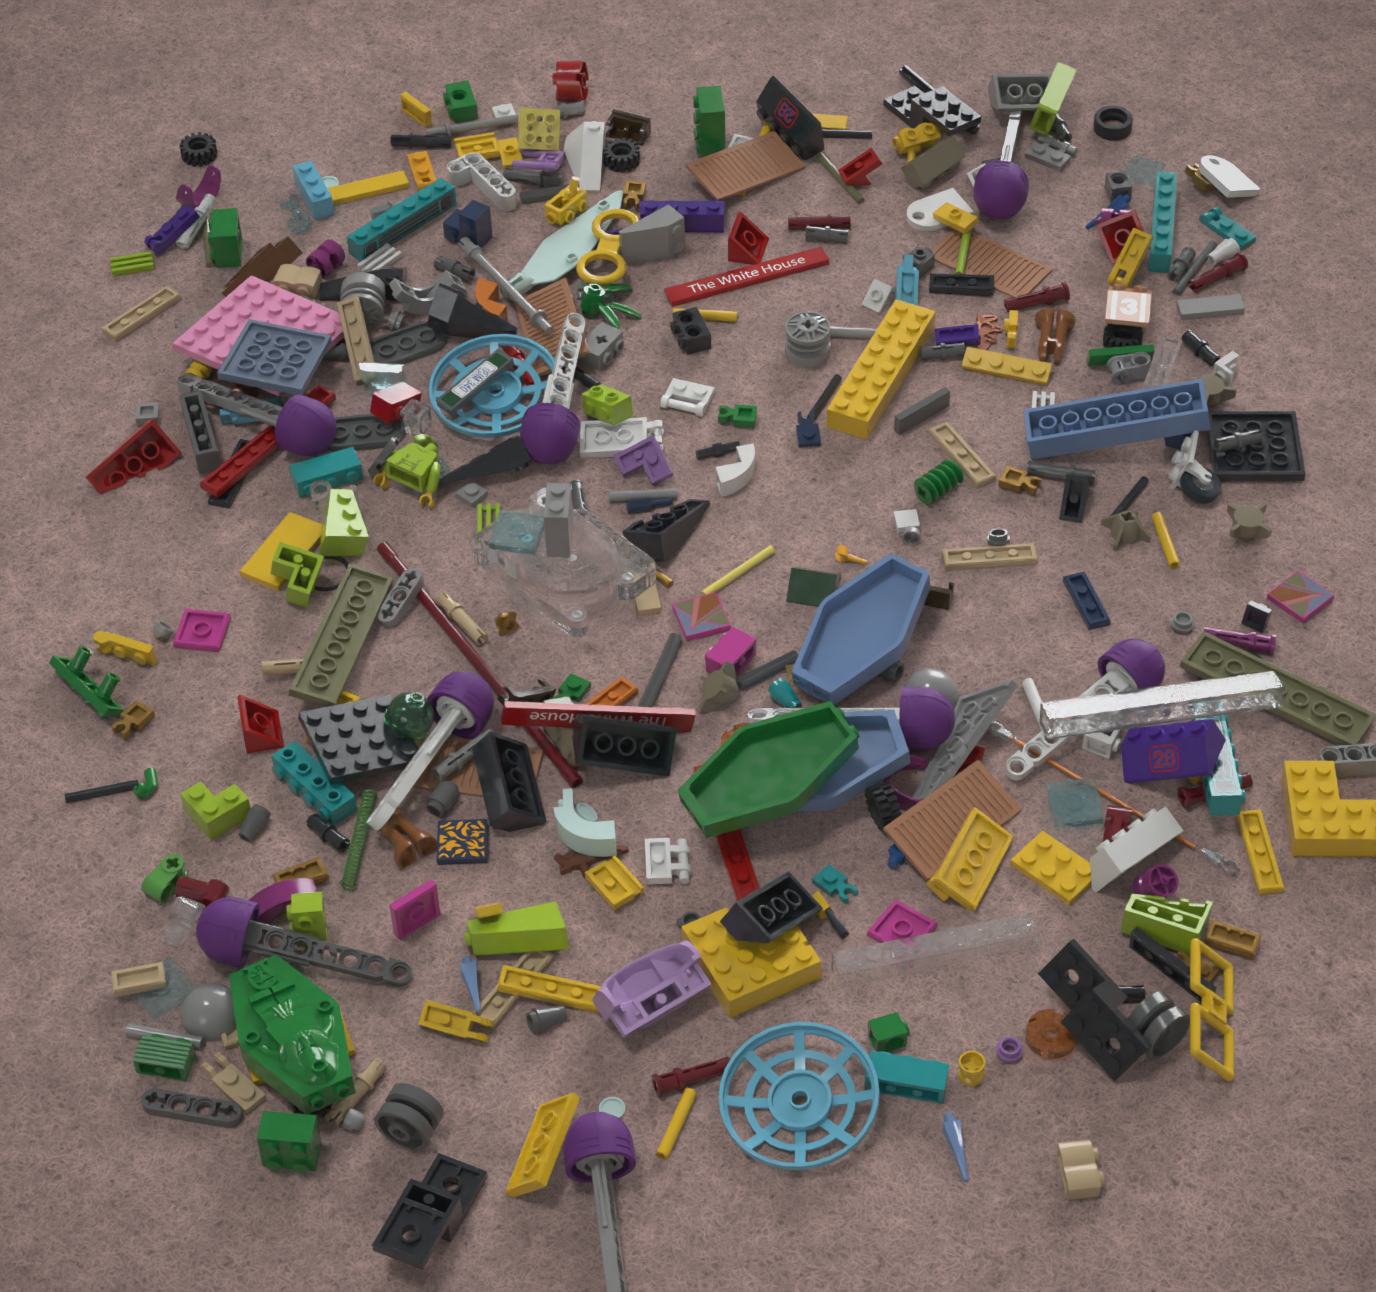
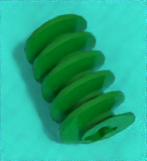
M951 460L942 461L941 464L915 480L914 490L917 497L927 506L932 504V501L938 500L939 496L945 495V492L951 491L958 483L963 482V471Z

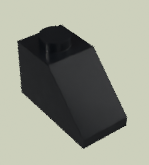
M1066 474L1059 519L1082 523L1091 478Z

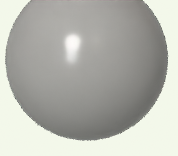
M927 668L919 670L911 675L904 687L935 689L949 699L953 709L959 699V691L955 681L950 675L939 669Z
M207 983L193 989L185 998L181 1008V1021L185 1031L190 1035L204 1037V1041L221 1040L223 1033L226 1032V1035L233 1032L236 1029L231 988L219 983Z

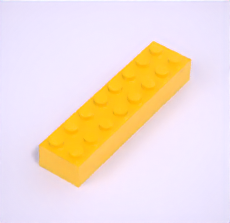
M900 300L894 301L827 408L826 427L866 440L869 438L919 356L921 346H925L933 333L936 311Z

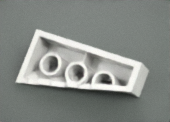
M1166 806L1158 812L1155 808L1142 817L1144 819L1143 822L1137 819L1127 827L1128 832L1122 829L1111 837L1113 842L1110 843L1107 839L1096 847L1098 852L1090 858L1092 890L1095 892L1099 891L1109 882L1118 878L1184 831Z

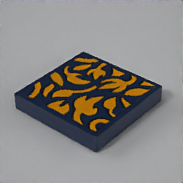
M487 819L438 821L437 865L487 863Z

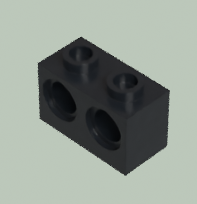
M697 307L672 313L673 322H670L672 334L677 335L680 349L684 348L687 355L711 349V333Z

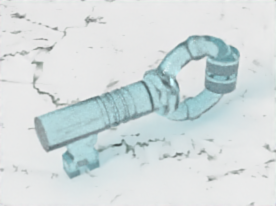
M291 194L289 201L281 203L280 206L281 210L292 208V218L289 220L287 227L292 232L298 234L301 231H306L310 224V217L300 211L297 195ZM303 219L305 220V223H301L293 227V223L295 221L299 222Z

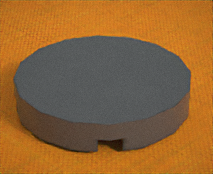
M394 435L368 469V472L372 475L377 474L379 471L377 468L383 466L399 444L398 438Z

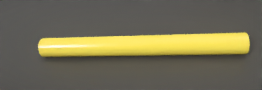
M771 545L702 590L701 595L718 592L773 555L775 549Z

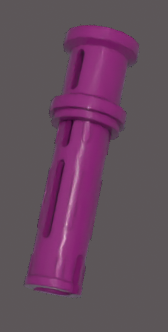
M1204 627V632L1233 646L1245 647L1249 652L1258 650L1269 652L1270 655L1274 654L1277 634L1269 636L1257 634L1256 631L1247 634Z

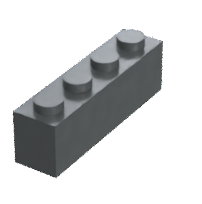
M198 391L179 395L198 472L203 474L215 471L220 466V460L202 393Z

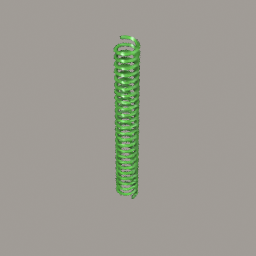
M371 789L364 790L351 839V846L341 886L347 891L355 890L354 886H356L355 882L357 881L356 878L358 877L357 874L359 873L358 870L360 869L359 866L361 865L360 862L362 861L361 858L363 857L362 854L364 853L363 850L370 826L364 824H367L365 820L369 819L366 816L370 817L373 813L372 811H374L377 792ZM367 791H372V792L375 793V795H374V794H371V793H366V792H367ZM347 881V882H349V883H354V884H353V885H348V884H346L345 882ZM344 885H346V886H348V887H353V888H352V889H348V888H345Z

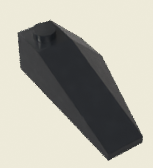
M442 283L439 284L428 314V327L433 331L472 339L492 334L517 335L518 328L496 314L489 315L482 309L483 306L478 302L475 305L465 299L466 295L459 290Z
M512 436L489 449L488 453L477 456L470 463L464 464L440 478L439 482H453L512 471L514 469L518 472L529 466L527 462L532 459L520 437Z

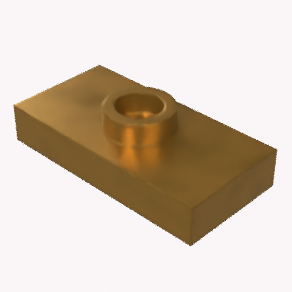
M320 857L272 874L275 883L290 879L307 878L313 879L314 884L317 885L329 880V875Z
M1211 920L1204 944L1254 960L1261 935Z

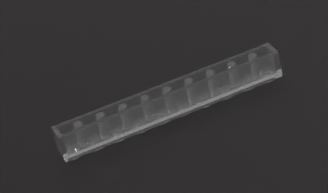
M1274 671L1044 702L1040 703L1039 723L1049 740L1282 707L1284 686Z

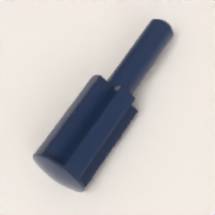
M650 498L627 500L626 509L628 514L651 511V507L672 505L673 499L667 498L650 501Z

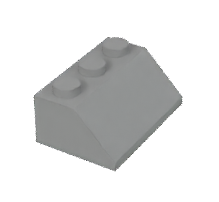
M993 74L988 85L990 104L997 111L1037 110L1052 74Z

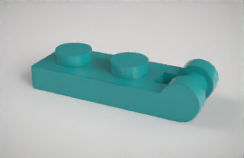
M1218 206L1210 209L1209 213L1205 212L1199 216V221L1223 239L1233 238L1238 243L1240 251L1256 242L1255 235L1223 214Z

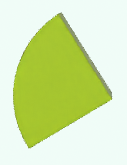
M419 434L413 436L414 443L425 448L429 443H432L438 447L437 443L429 435Z

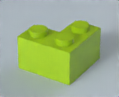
M282 542L279 543L272 560L271 575L289 580L285 601L308 607L322 571L324 556Z
M200 781L180 793L183 810L210 840L244 821L250 808L249 798L236 784L214 796Z

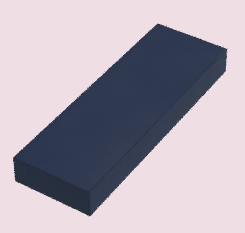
M1085 571L1063 576L1062 581L1088 630L1110 625L1111 620Z

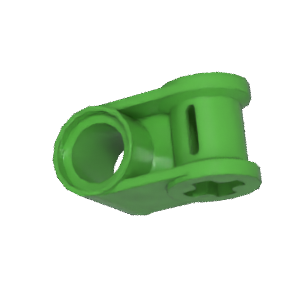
M178 854L166 856L145 877L141 890L157 901L166 903V899L174 895L178 879L181 876L188 877L187 870L184 868L183 858Z

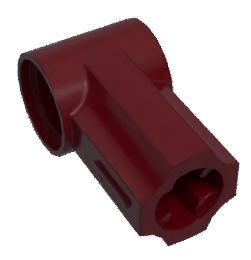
M1113 805L1107 806L1104 824L1106 828L1102 842L1107 839L1110 843L1113 842L1111 837L1122 829L1125 832L1129 831L1127 827L1131 823L1133 809Z
M183 876L178 879L174 893L176 898L197 903L205 909L212 902L226 898L230 889L226 883L218 879L204 882Z

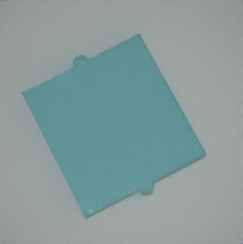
M1134 155L1125 171L1129 179L1136 184L1141 183L1153 187L1156 180V171L1163 172L1166 164L1153 161L1151 158L1147 159Z

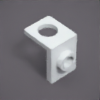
M874 279L862 305L880 313L891 292L895 293V288Z

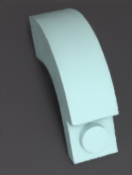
M563 789V799H558L559 807H553L556 831L562 842L581 854L596 857L617 856L614 820L593 822L579 817L574 811L573 789Z

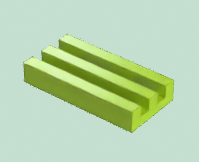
M151 251L110 258L113 276L155 270Z
M482 503L477 504L478 541L501 540L500 503H495V506H491V503H486V506L483 507ZM491 511H496L495 536H491ZM482 512H486V536H482Z

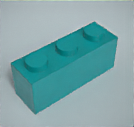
M353 447L289 465L291 481L299 498L311 496L327 489L331 490L347 483H355L363 479L362 464Z
M870 1050L869 1058L873 1062L877 1073L880 1093L940 1104L944 1103L949 1064L938 1060L930 1061L913 1056H900L885 1051L876 1052ZM866 1072L864 1090H870L871 1084Z

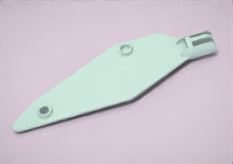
M615 191L543 240L522 272L517 273L507 281L523 296L534 285L556 281L576 268L579 259L592 251L599 242V239L592 232L593 220L603 211L620 209L623 191ZM613 219L607 220L601 225L602 231L605 232ZM501 286L499 287V293L502 296L515 301Z

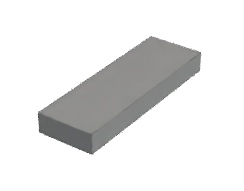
M1240 294L1177 300L1176 303L1181 320L1244 314L1245 311Z

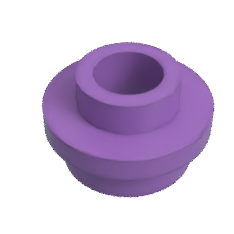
M1014 1037L1003 1038L996 1047L997 1056L1004 1062H1016L1023 1053L1022 1045ZM1012 1049L1014 1052H1007L1005 1050Z

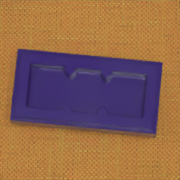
M978 324L935 328L936 345H940V343L957 344L963 342L965 346L980 345Z

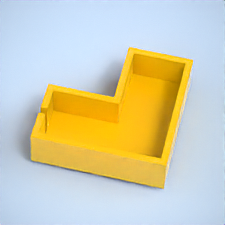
M1284 761L1281 783L1291 855L1376 856V800L1340 799L1334 761Z
M727 907L681 926L682 941H689L700 953L701 958L697 963L711 982L710 988L729 1018L821 978V960L812 946L808 945V940L798 926L769 944L737 941L720 923V920L729 911Z

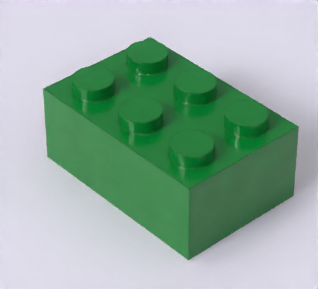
M721 85L696 87V96H693V107L697 109L693 112L695 125L693 133L694 141L698 140L696 141V153H700L702 158L726 149L725 107Z

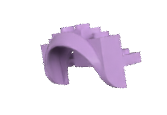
M684 940L644 955L619 969L606 979L594 995L592 1001L605 1022L611 1019L622 1037L625 1038L636 1030L640 1029L642 1031L680 1009L690 998L709 988L711 982L697 963L701 958L700 953L689 941Z

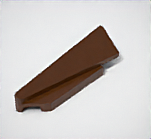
M289 236L277 242L275 246L271 242L260 248L223 287L224 291L222 294L227 297L250 276L267 282L277 274L281 265L292 264L303 252Z

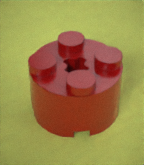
M580 60L557 61L556 73L552 75L553 85L557 86L556 100H586L589 87H586V81H589L586 62Z

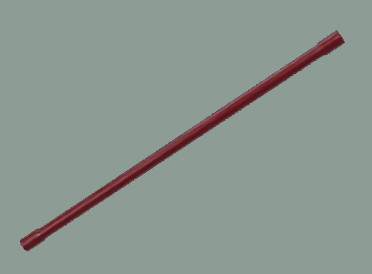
M382 542L378 545L377 552L400 577L408 568L388 542ZM422 587L416 596L489 684L498 696L502 693L507 695L508 693L503 688L504 684L424 587ZM523 726L572 789L583 783V778L566 761L538 726Z

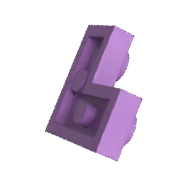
M654 435L614 455L624 476L643 467L653 485L673 476Z

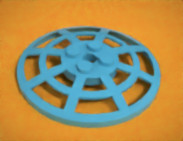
M492 334L468 340L448 352L433 370L429 383L431 405L435 414L444 424L468 436L496 438L520 432L522 423L502 430L501 426L509 425L522 419L525 411L538 403L541 391L546 389L547 381L541 383L538 373L531 366L538 356L546 362L551 372L553 371L555 359L539 343L518 335ZM499 345L517 346L531 351L524 361L513 358L514 366H517L518 369L514 373L506 370L470 400L474 406L473 409L467 413L462 409L456 412L460 416L459 418L450 421L437 406L436 400L445 393V391H437L438 384L450 365L459 372L452 384L453 386L485 360L476 361L465 367L457 360L461 356L490 346L491 355L499 349ZM526 371L532 377L535 385L522 387L520 378ZM555 385V388L560 391V385ZM499 390H501V391H500L499 393H497V394H492V393H491L492 391H499ZM535 393L528 407L519 403L522 395ZM512 409L520 413L510 419L501 421L502 413ZM480 413L492 415V422L480 421L474 418ZM469 422L477 426L492 427V431L471 430L461 427V425Z
M793 1022L774 1026L754 1035L736 1051L727 1064L720 1082L719 1106L727 1132L743 1152L771 1167L784 1170H807L831 1164L846 1156L860 1144L875 1121L879 1108L880 1091L873 1062L866 1051L854 1039L844 1032L827 1025L814 1022ZM805 1034L828 1038L845 1048L836 1059L821 1052L805 1050ZM794 1035L793 1051L778 1054L765 1063L754 1052L760 1046L774 1039ZM853 1054L859 1059L867 1072L871 1084L870 1090L855 1092L852 1078L843 1067ZM746 1059L756 1071L748 1082L745 1097L729 1096V1088L733 1076L741 1063ZM805 1059L819 1061L829 1067L820 1076L813 1071L806 1070ZM795 1060V1070L786 1072L780 1077L772 1070L773 1067L783 1062ZM836 1074L845 1083L848 1094L832 1096L828 1083ZM764 1077L772 1085L768 1098H753L759 1081ZM797 1096L807 1098V1102L803 1105H796L793 1103V1100ZM872 1100L867 1122L855 1138L847 1133L845 1129L853 1118L856 1103ZM848 1105L845 1116L838 1126L828 1119L832 1106ZM728 1106L745 1108L748 1123L756 1135L746 1142L739 1137L733 1127ZM753 1109H769L774 1120L762 1129L755 1118ZM820 1126L829 1133L828 1136L818 1141L806 1144V1131ZM781 1128L795 1132V1144L781 1142L771 1136ZM835 1139L846 1145L842 1150L829 1157L806 1162V1151L824 1147ZM766 1142L778 1149L795 1152V1163L772 1160L756 1153L753 1149Z

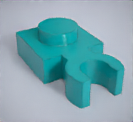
M830 864L812 878V884L830 897L835 893L838 894L839 900L844 904L849 903V897L845 893H852L854 896L858 895V889L854 885L846 884L848 877Z

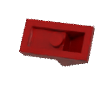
M871 147L841 167L838 172L847 185L868 186L871 183L866 175L883 164Z

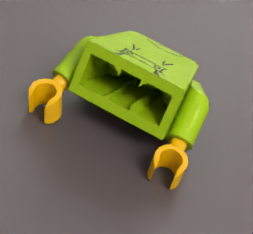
M410 443L402 449L393 451L382 467L383 472L374 476L375 484H380L382 489H386L390 486L388 478H391L421 493L427 490L426 494L419 498V502L423 507L425 502L430 500L428 508L432 509L435 506L432 495L433 492L436 493L441 466L438 463V448L432 443H429L425 448L415 443Z

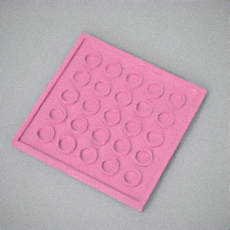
M250 276L174 341L173 350L219 370L249 319L331 335L332 343L327 352L344 338L339 312L259 278ZM263 389V390L268 391V392H270V393H272V394H275V395H277V396H280V395L283 393V392H278V391H272V390H268V389Z

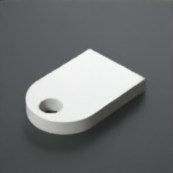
M1205 156L1201 159L1198 166L1200 173L1227 198L1258 195L1260 188L1232 163L1215 156Z
M954 188L911 203L907 208L906 219L917 230L935 231L947 226L933 219V212L944 203L952 204L973 215L974 211ZM914 217H922L923 219L916 220Z

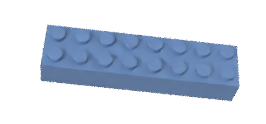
M1203 379L1024 410L1031 460L1193 433L1194 430H1211Z

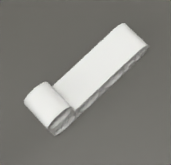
M468 153L447 164L448 182L453 186L459 187L472 181L499 209L511 211L516 208V189L479 153Z

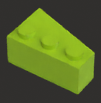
M331 489L324 508L319 555L361 556L369 536L353 490Z
M1132 894L1124 910L1120 932L1131 935V932L1138 927L1160 945L1177 951H1183L1190 955L1191 940L1197 938L1201 941L1205 933L1213 901H1205V904L1189 903V899L1181 898L1180 902L1164 901L1165 897Z

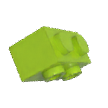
M602 384L594 386L582 394L584 414L611 425H616L633 416L632 400L628 394Z
M322 892L291 894V905H287V919L293 921L290 922V930L318 937L317 940L328 942L327 919ZM304 943L297 944V947H308Z

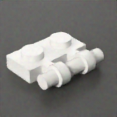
M670 838L645 839L647 885L672 884V875H677L681 884H688L689 876L692 872L691 865L688 863L690 847L687 846V840L679 839L677 845H670ZM676 857L678 863H671V858Z

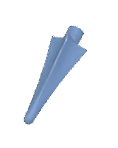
M465 956L462 958V963H459L462 970L461 977L469 991L475 1012L480 1013L477 960L472 961L470 956Z
M947 1113L943 1116L945 1122H943L944 1128L942 1131L955 1157L963 1181L968 1182L969 1176L964 1155L961 1119L955 1121L954 1114Z

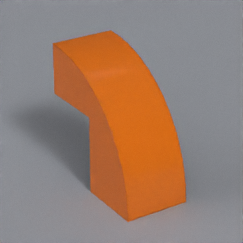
M479 278L475 287L476 303L483 306L482 309L489 315L496 314L507 321V305L497 302L500 298L499 284Z

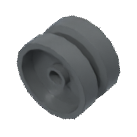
M1160 991L1145 998L1128 1017L1129 1022L1152 1045L1145 1052L1151 1060L1160 1059L1175 1048L1184 1038L1190 1027V1016L1181 1007H1174L1173 1000Z
M396 1084L385 1099L386 1103L381 1106L374 1118L375 1126L382 1135L393 1143L416 1151L424 1149L433 1135L432 1130L436 1129L444 1116L443 1108L425 1090L411 1084Z

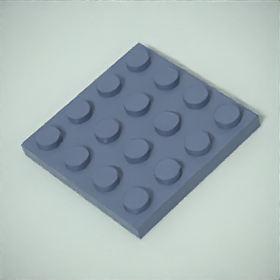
M249 319L217 372L218 379L292 395H303L332 343L331 335Z

